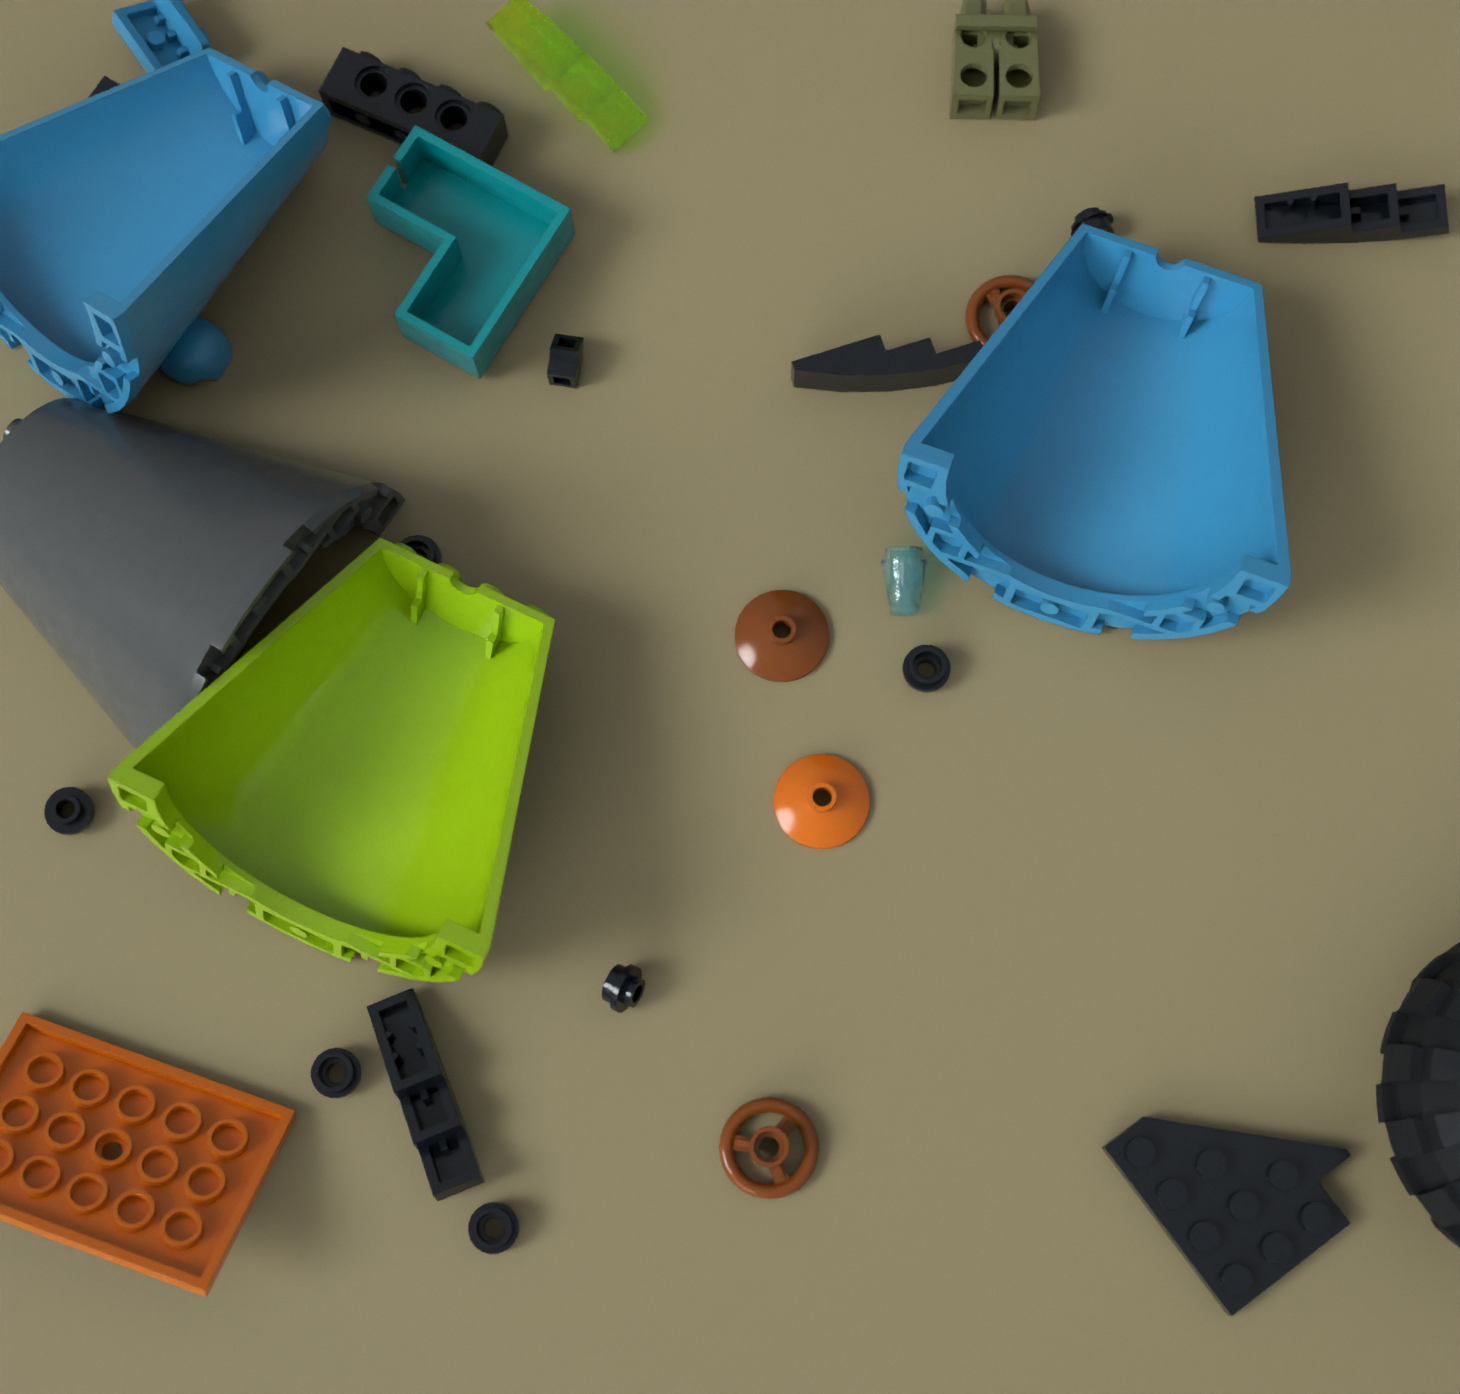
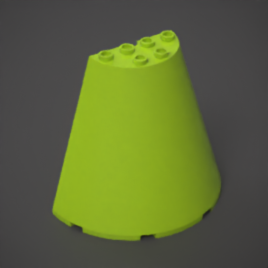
M380 537L115 766L108 776L110 787L122 808L130 812L133 809L141 812L142 816L136 823V826L171 860L218 895H221L224 888H227L230 895L236 897L239 894L250 900L251 902L246 908V912L276 930L350 963L356 953H360L361 958L367 961L369 958L380 962L377 972L401 978L427 982H452L460 980L464 972L474 975L483 965L491 946L555 619L549 617L544 610L535 605H524L505 596L502 591L493 585L483 583L476 588L467 586L461 582L462 576L454 567L445 563L436 564L419 556L411 547L405 544H394Z

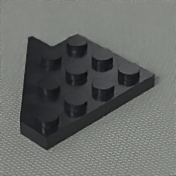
M1148 1117L1139 1118L1101 1147L1228 1316H1233L1350 1224L1349 1220L1318 1182L1351 1156L1347 1149Z

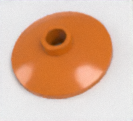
M829 754L809 755L791 764L778 780L774 793L775 815L783 831L795 842L813 849H831L850 841L860 832L865 824L870 807L868 787L861 773L846 760ZM819 790H824L831 795L832 800L826 806H819L814 802L813 795Z

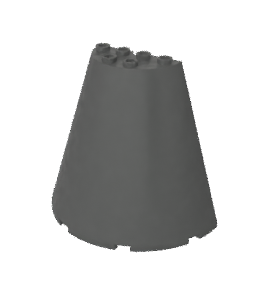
M60 398L42 405L23 420L20 418L13 420L7 426L3 440L0 443V585L136 749L235 663L266 612L288 584L302 570L319 545L323 548L328 547L339 538L348 534L353 524L380 537L405 499L399 492L381 482L121 411L107 413L106 408L103 406L94 407L77 399Z

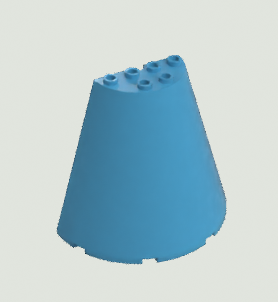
M208 47L0 135V338L11 350L22 344L30 357L28 363L31 369L68 398L80 400L94 407H101L105 404L107 413L120 411L136 398L324 151L328 142V125L332 122L331 114L327 107L320 100L313 99L289 85H285L275 79L270 82L263 72L256 71L238 62L233 57H228Z
M1082 223L904 444L898 466V488L905 492L907 503L904 510L916 533L935 556L960 578L968 582L972 574L994 587L993 599L1040 620L1082 632L1100 635L1103 626L1132 629L1130 639L1188 638L1238 625L1240 615L1248 611L1257 614L1265 611L1288 589L1291 581V567L1262 284L1187 258L1177 262V264L1165 262L1159 257L1157 248Z

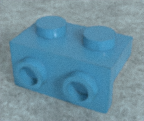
M150 0L113 10V26L147 73L208 47L211 48L207 33L204 29L197 26L187 12L183 0Z

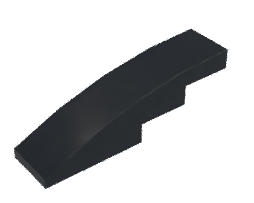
M1348 183L1254 197L1258 242L1291 244L1358 243L1449 234L1445 184L1397 191L1396 183L1349 190Z
M879 334L792 361L791 381L796 388L834 392H891L937 386L956 381L983 346L979 340L936 354L929 337L886 351Z
M411 988L367 1006L394 1094L400 1100L413 1144L419 1150L434 1198L437 1201H441L484 1183L485 1181L467 1128L415 990Z

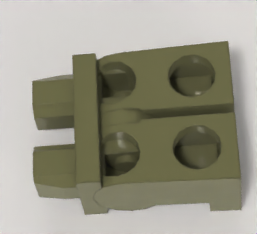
M963 0L960 14H956L952 39V83L949 119L990 118L994 97V71H996L995 120H1035L1040 100L1038 38L1036 32L1037 15L1030 14L1027 0L1004 1L1002 15L986 14V1Z

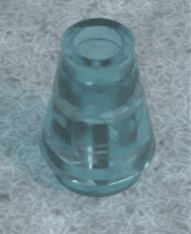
M917 546L885 548V559L880 561L890 606V615H918L928 561L923 558V548Z

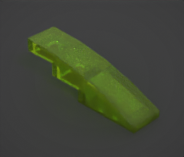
M510 0L486 22V25L546 92L551 89L579 122L585 119L613 152L649 120L584 50L528 0Z

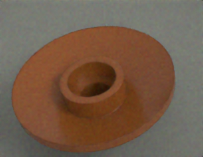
M790 590L769 591L754 598L742 610L735 627V645L742 662L757 676L773 682L795 681L810 674L823 660L829 642L828 624L821 609L808 597ZM779 624H784L790 628L791 633L786 638H778L774 635L773 629Z

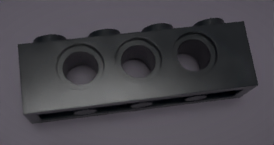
M343 47L318 91L323 104L332 116L402 145L413 127L417 125L493 167L509 137L504 114L494 105L485 101L476 103L466 99L450 86L444 84L435 86L423 81L415 72L407 68H399L398 70L383 64L376 56L366 51L357 53ZM375 91H384L382 94L378 96H369L371 93ZM415 107H424L418 113H408ZM454 124H464L458 130H448Z

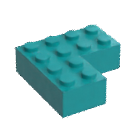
M415 125L393 157L399 176L394 167L387 165L366 196L376 223L434 254L394 313V316L404 338L481 379L575 235L571 209ZM401 182L406 185L404 190L402 188Z

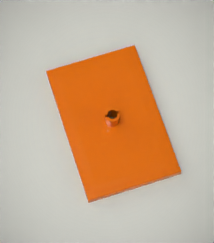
M22 1012L0 1048V1221L207 1297L296 1119V1112L285 1106Z

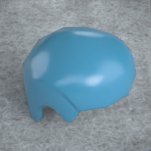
M197 316L159 367L170 379L189 386H194L196 382L206 379L216 381L222 377L231 362V343L224 330L214 323Z

